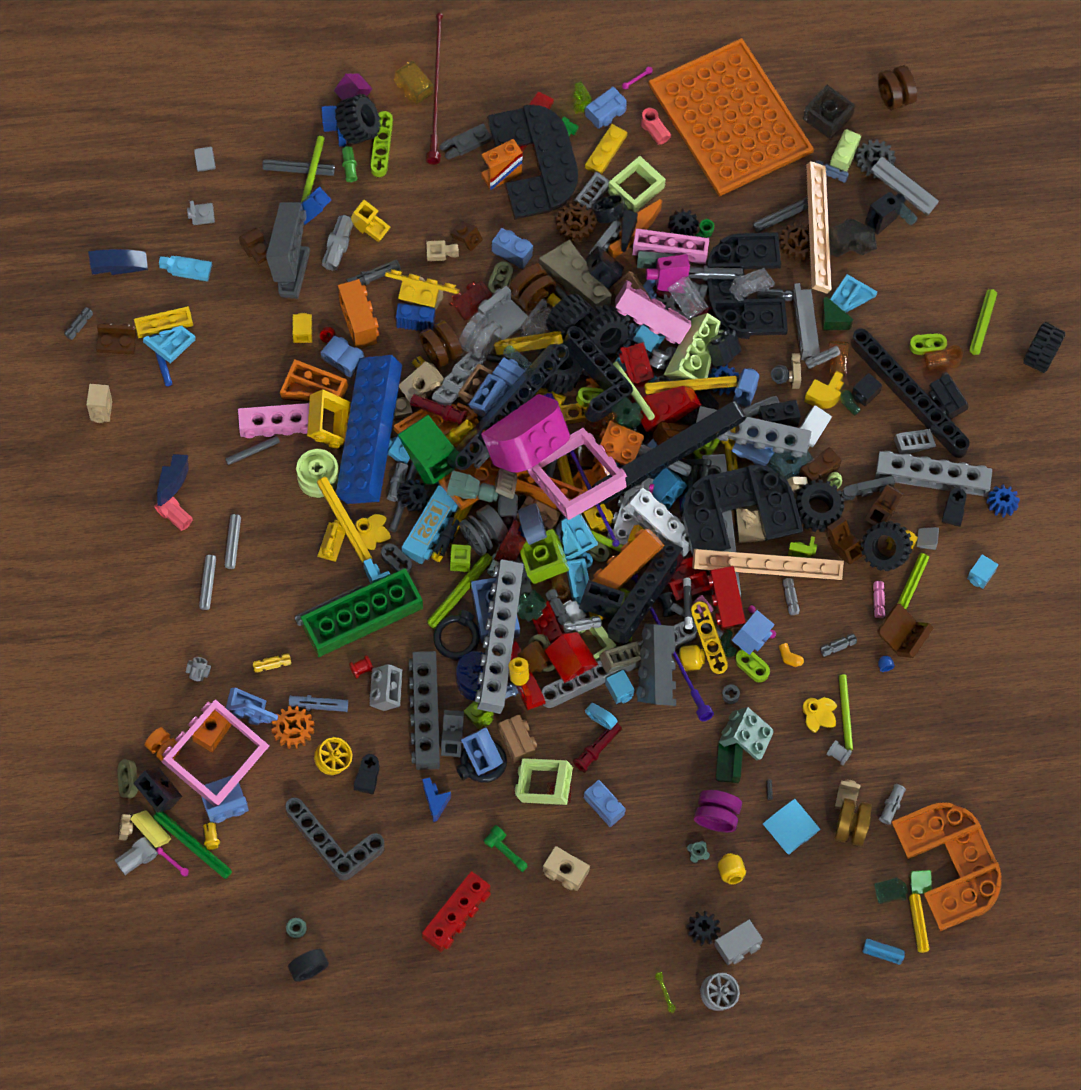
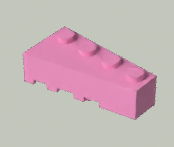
M626 280L615 299L617 311L624 316L630 315L639 325L645 324L649 326V330L657 335L659 333L666 336L665 339L673 344L675 342L681 344L692 326L691 321L671 308H668V310L664 309L665 305L657 299L650 300L645 291L633 289L631 287L632 283Z

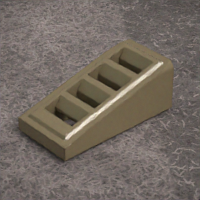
M500 468L495 478V492L513 499L517 474Z
M636 641L605 650L599 658L605 672L610 673L640 662L641 649ZM629 649H632V650H633L634 655H635L634 658H633V656H632V654H631V652H630Z

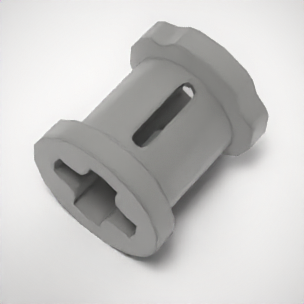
M835 740L826 755L833 756L840 761L841 765H844L850 757L852 750L843 748Z

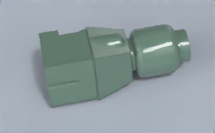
M452 471L447 495H456L462 497V499H476V496H478V499L487 502L497 501L499 494L495 492L494 485L487 483L480 485V481L470 474Z

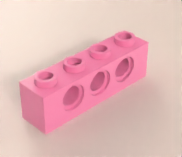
M636 229L633 255L638 256V251L675 254V256L687 254L689 263L706 265L709 238Z
M309 403L239 408L240 436L253 438L261 435L271 437L275 434H307ZM295 418L300 419L299 422H293L292 420ZM275 420L282 421L278 424L273 423ZM257 421L263 422L261 425L254 424Z

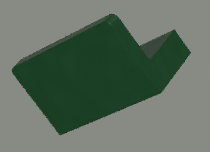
M719 743L716 781L740 782L743 748L738 743L725 747Z

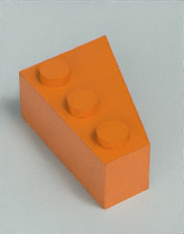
M294 359L280 395L282 399L310 401L311 394L323 389L343 398L349 385L345 378Z

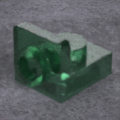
M898 878L874 884L879 904L898 899L902 901L907 900V886L905 882Z

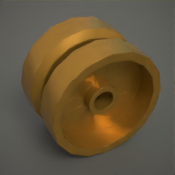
M844 798L837 823L835 840L845 843L848 840L850 831H852V844L862 847L869 830L872 804L861 802L857 813H854L855 801Z

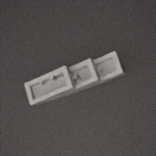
M469 351L454 366L452 372L444 379L442 386L434 392L432 400L445 406L451 405L459 397L458 392L471 373L474 372L477 364L484 365L486 359Z

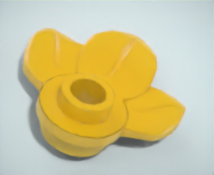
M374 514L368 519L361 518L356 521L354 526L367 549L375 550L376 542H386L391 538L389 531L383 526L387 519L385 516ZM362 526H366V527H367L366 530H361L360 528H361Z
M825 697L819 700L815 698L805 700L802 709L806 715L805 722L807 727L814 733L818 731L820 725L827 728L835 727L836 719L832 711L836 709L837 704ZM811 704L815 706V711L810 708Z

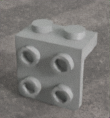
M507 286L496 290L489 300L482 301L478 307V318L500 340L508 339L529 322V317L511 300V290Z

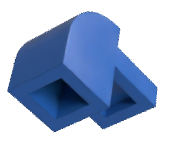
M323 106V130L338 131L339 146H346V140L336 124L335 109H337V106Z

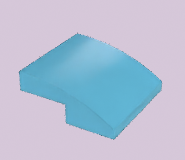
M796 799L789 802L763 823L787 854H791L803 842H807L821 830Z

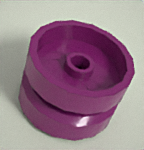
M703 790L700 792L698 805L701 807L696 809L694 821L698 825L713 831L734 832L738 824L736 816L741 812L742 801L738 797L722 791Z

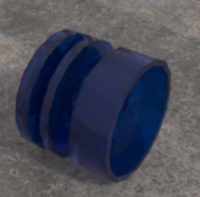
M481 651L465 654L459 660L456 668V681L459 692L465 698L475 701L476 692L480 690L481 685L478 684V672L483 671L480 661L482 654H485ZM490 669L493 674H497L495 669ZM487 687L489 691H494V688Z

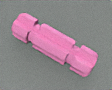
M875 581L873 584L875 618H884V582Z

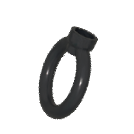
M460 610L458 615L448 616L438 623L434 630L433 641L441 655L449 659L460 660L470 656L476 650L480 634L478 627L473 622L474 615L472 613ZM455 622L468 627L472 633L470 645L460 652L449 651L441 641L443 629Z
M493 741L503 763L491 774L478 775L473 771L470 763H468V754L464 747L461 752L460 765L456 766L458 775L462 780L470 778L480 783H488L498 779L504 773L507 766V756L504 749L497 742Z

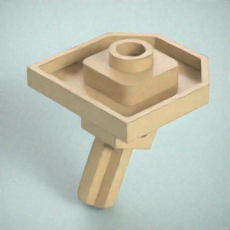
M753 505L736 509L739 543L765 541L757 506Z

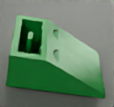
M426 415L397 434L424 483L435 484L456 470L449 467L447 462L448 456L455 448L429 415ZM458 457L457 464L460 465L461 458Z

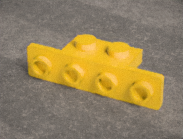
M391 269V272H385L386 277L402 280L398 299L433 308L436 306L439 290L458 294L460 290L456 289L454 284L445 283V285L437 284V280L427 278L426 281L420 280V276L414 274L404 276L398 270Z

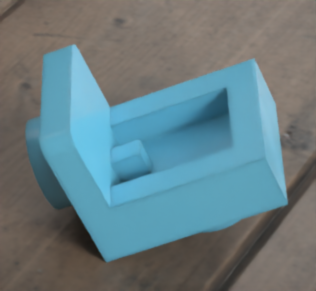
M399 437L391 438L388 455L397 462L407 464L410 457Z

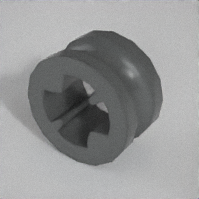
M735 685L724 687L722 693L723 700L728 704L738 702L740 697L739 688ZM731 690L736 695H734V698H730L726 693L728 694Z

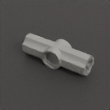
M339 216L333 233L331 232L329 235L327 250L322 261V266L328 270L338 269L342 255L348 248L349 235L353 227V222L349 216Z

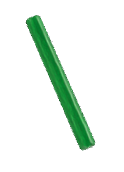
M156 812L153 817L159 824L220 876L227 879L231 875L232 870L167 814L164 812Z

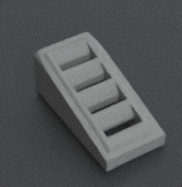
M596 171L574 201L582 207L586 205L587 210L591 209L607 192L609 180ZM598 181V182L601 183L603 186L600 187V186H598V185L595 184V183ZM595 187L597 190H599L598 193L593 191L591 188ZM587 192H590V193H591L592 195H594L595 197H594V198H591V197H590L589 195H587L586 193H587ZM585 197L590 201V203L587 204L582 200V198Z
M930 429L899 433L894 438L898 452L901 455L936 447ZM927 435L929 443L925 442L923 436ZM917 437H920L922 444H919ZM910 439L914 440L915 445H912Z

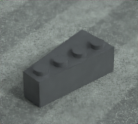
M280 202L266 254L274 282L296 281L303 226L307 217L306 210H303L301 202Z
M644 624L642 631L643 645L640 651L641 666L638 671L639 687L636 691L637 701L676 706V699H673L676 681H672V672L675 670V662L672 658V654L675 652L674 626Z

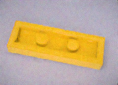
M611 124L586 162L585 169L593 173L597 171L602 175L627 137L628 132Z
M189 306L134 319L138 338L159 334V332L169 331L178 326H183L184 328L193 326Z

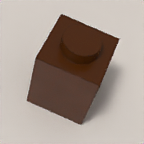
M538 641L531 643L517 654L519 658H524L528 662L530 673L535 671L540 673L548 667L547 662L549 658Z

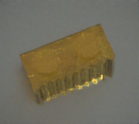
M413 60L395 71L394 81L399 88L402 87L405 90L406 97L409 100H413L416 104L434 93L433 84Z

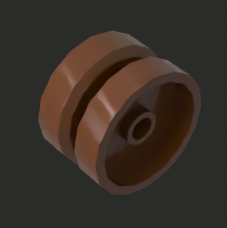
M902 65L894 68L893 72L887 70L878 74L879 91L884 104L889 110L892 111L902 107V104L907 106L917 101L916 84L907 66Z
M533 264L524 269L514 278L509 287L511 294L519 299L520 304L527 311L534 310L545 303L557 288V283L551 276H546V270L540 264Z
M444 320L434 324L433 330L427 328L419 333V339L425 353L437 368L448 364L449 359L455 360L463 355L457 336Z

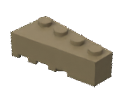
M570 240L539 258V264L546 270V273L555 282L561 284L568 293L580 295L594 309L599 306L603 307V305H611L612 295L604 285L589 273L587 262Z

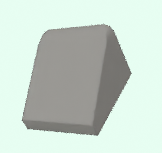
M212 147L194 150L198 172L216 169Z
M939 528L918 529L916 547L935 550L938 543Z

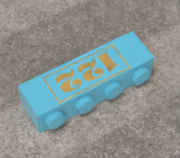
M438 485L402 546V552L408 558L420 564H423L425 559L428 560L433 552L432 547L438 543L441 531L445 528L452 513H456L459 508L454 500L447 495L443 487Z

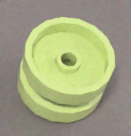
M313 449L307 451L299 458L296 467L299 487L305 494L317 498L324 497L317 484V481L322 477H327L332 488L336 489L339 469L337 460L330 452L322 449Z

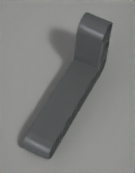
M291 798L286 802L288 818L340 880L350 879L384 852L383 837L380 834L374 833L345 854L299 798ZM298 806L300 810L298 812H291L290 808ZM311 821L312 825L310 827H303L302 823ZM317 836H323L324 840L322 842H316L314 841V838ZM377 841L381 845L378 848H372L370 844ZM329 851L337 853L334 857H328L326 854ZM360 853L365 855V858L362 860L354 858L355 855ZM347 866L349 870L343 873L339 871V868Z

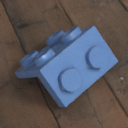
M238 688L230 689L226 709L235 717L247 719L248 723L253 725L278 720V715L264 710L266 700Z
M234 775L204 786L217 796ZM239 782L219 806H212L202 797L210 823H220L227 818L240 816L249 811Z

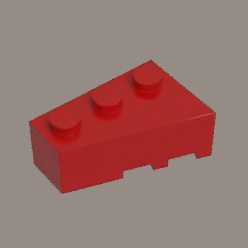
M686 386L644 396L643 399L655 415V418L652 420L647 418L635 399L631 400L646 432L652 434L660 422L674 424L701 406L694 390Z
M734 566L711 570L707 578L709 587H713L714 594L711 595L713 606H716L717 610L715 614L717 625H719L721 630L744 626L746 622Z

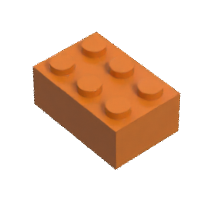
M359 279L338 285L339 303L354 347L360 349L377 344L379 325L376 317H373L372 304L367 300L366 296L368 294L365 285H361Z

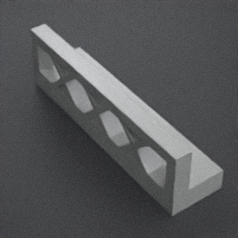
M883 157L870 170L872 174L895 192L901 193L908 202L926 216L931 213L939 202Z
M796 283L793 288V304L801 360H806L819 354L820 349L811 289L801 290L800 283Z

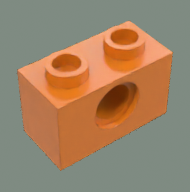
M214 710L192 735V740L213 753L232 724ZM210 724L216 725V728L213 730H208L206 727Z

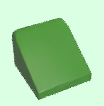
M931 870L912 871L910 873L911 894H924L932 890Z

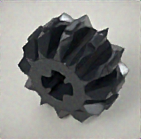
M682 208L681 213L675 210L674 215L669 217L668 229L673 234L693 236V234L698 232L699 220H696V214L691 215V210L684 212Z
M409 479L400 485L401 489L397 492L401 496L398 498V501L403 502L401 507H407V511H419L426 507V501L430 499L426 495L430 490H425L424 488L426 483L420 484V479Z
M707 911L703 912V916L696 912L695 918H689L690 923L687 924L686 928L690 931L687 935L688 937L694 936L693 943L701 940L700 945L703 946L706 940L710 945L712 944V939H718L716 933L721 931V928L717 927L720 921H713L714 914L708 917ZM701 925L705 926V932L702 931Z

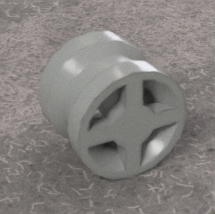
M654 348L652 351L653 356L649 359L650 363L656 368L665 370L666 361L670 359L671 355Z

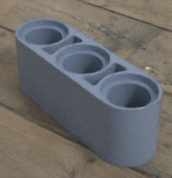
M533 503L519 509L518 514L522 530L528 544L530 545L547 538L543 519L537 504Z

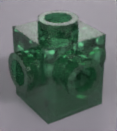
M626 396L612 408L618 416L616 421L621 426L626 425L631 429L632 427H637L642 421L643 415L640 413L642 408L636 402L631 403Z
M533 589L527 595L523 593L519 597L517 614L521 619H526L528 622L532 619L537 620L543 614L542 610L546 607L547 602Z

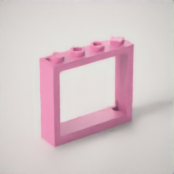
M584 428L571 434L569 441L527 470L529 475L567 520L572 519L626 488L625 478L627 476L624 470L616 466L614 459L611 456L608 457L601 444L598 445L594 436L591 433H587ZM585 444L612 477L569 501L543 471L542 467Z
M214 700L212 704L209 701L201 709L203 714L199 718L196 716L188 724L191 728L186 733L182 731L175 739L178 743L173 748L169 746L162 754L165 757L162 763L212 806L216 807L219 806L267 750L269 745L217 700ZM214 710L258 746L217 796L172 759Z

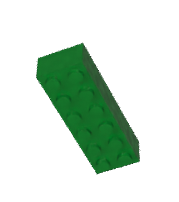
M405 568L301 616V625L319 658L423 609V600Z

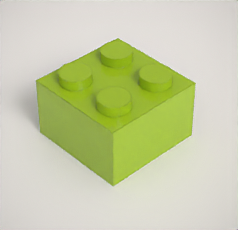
M554 529L546 531L547 538L529 545L526 539L517 542L527 576L533 584L569 571L560 538Z

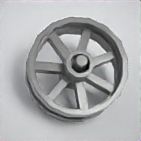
M717 973L707 977L702 982L700 988L703 1003L714 1011H722L733 1007L740 995L737 981L727 973ZM713 978L716 980V986L710 983ZM720 978L726 981L722 986ZM726 995H731L730 1001H728ZM711 997L716 998L715 1003L711 1000ZM720 999L724 1002V1007L719 1006Z

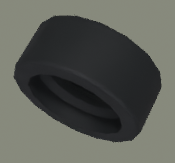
M314 949L292 960L288 965V969L294 981L299 982L321 973L328 967L329 962L322 949Z

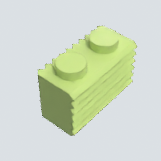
M847 129L844 130L831 158V166L839 168V171H848L859 147L860 134Z

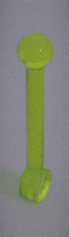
M658 972L655 977L659 980L668 1003L667 1009L670 1013H673L676 1007L672 1004L663 981V974Z

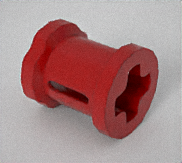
M367 655L362 660L349 663L355 679L359 678V675L372 672L373 669Z

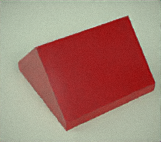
M579 632L562 634L544 651L564 683L598 665Z

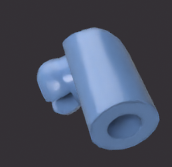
M647 280L643 285L651 300L657 297V294L653 291V287L656 284L655 280Z

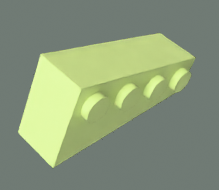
M708 313L692 318V326L681 344L678 345L664 375L673 381L708 378L712 359L707 344L711 338L718 335L721 321Z

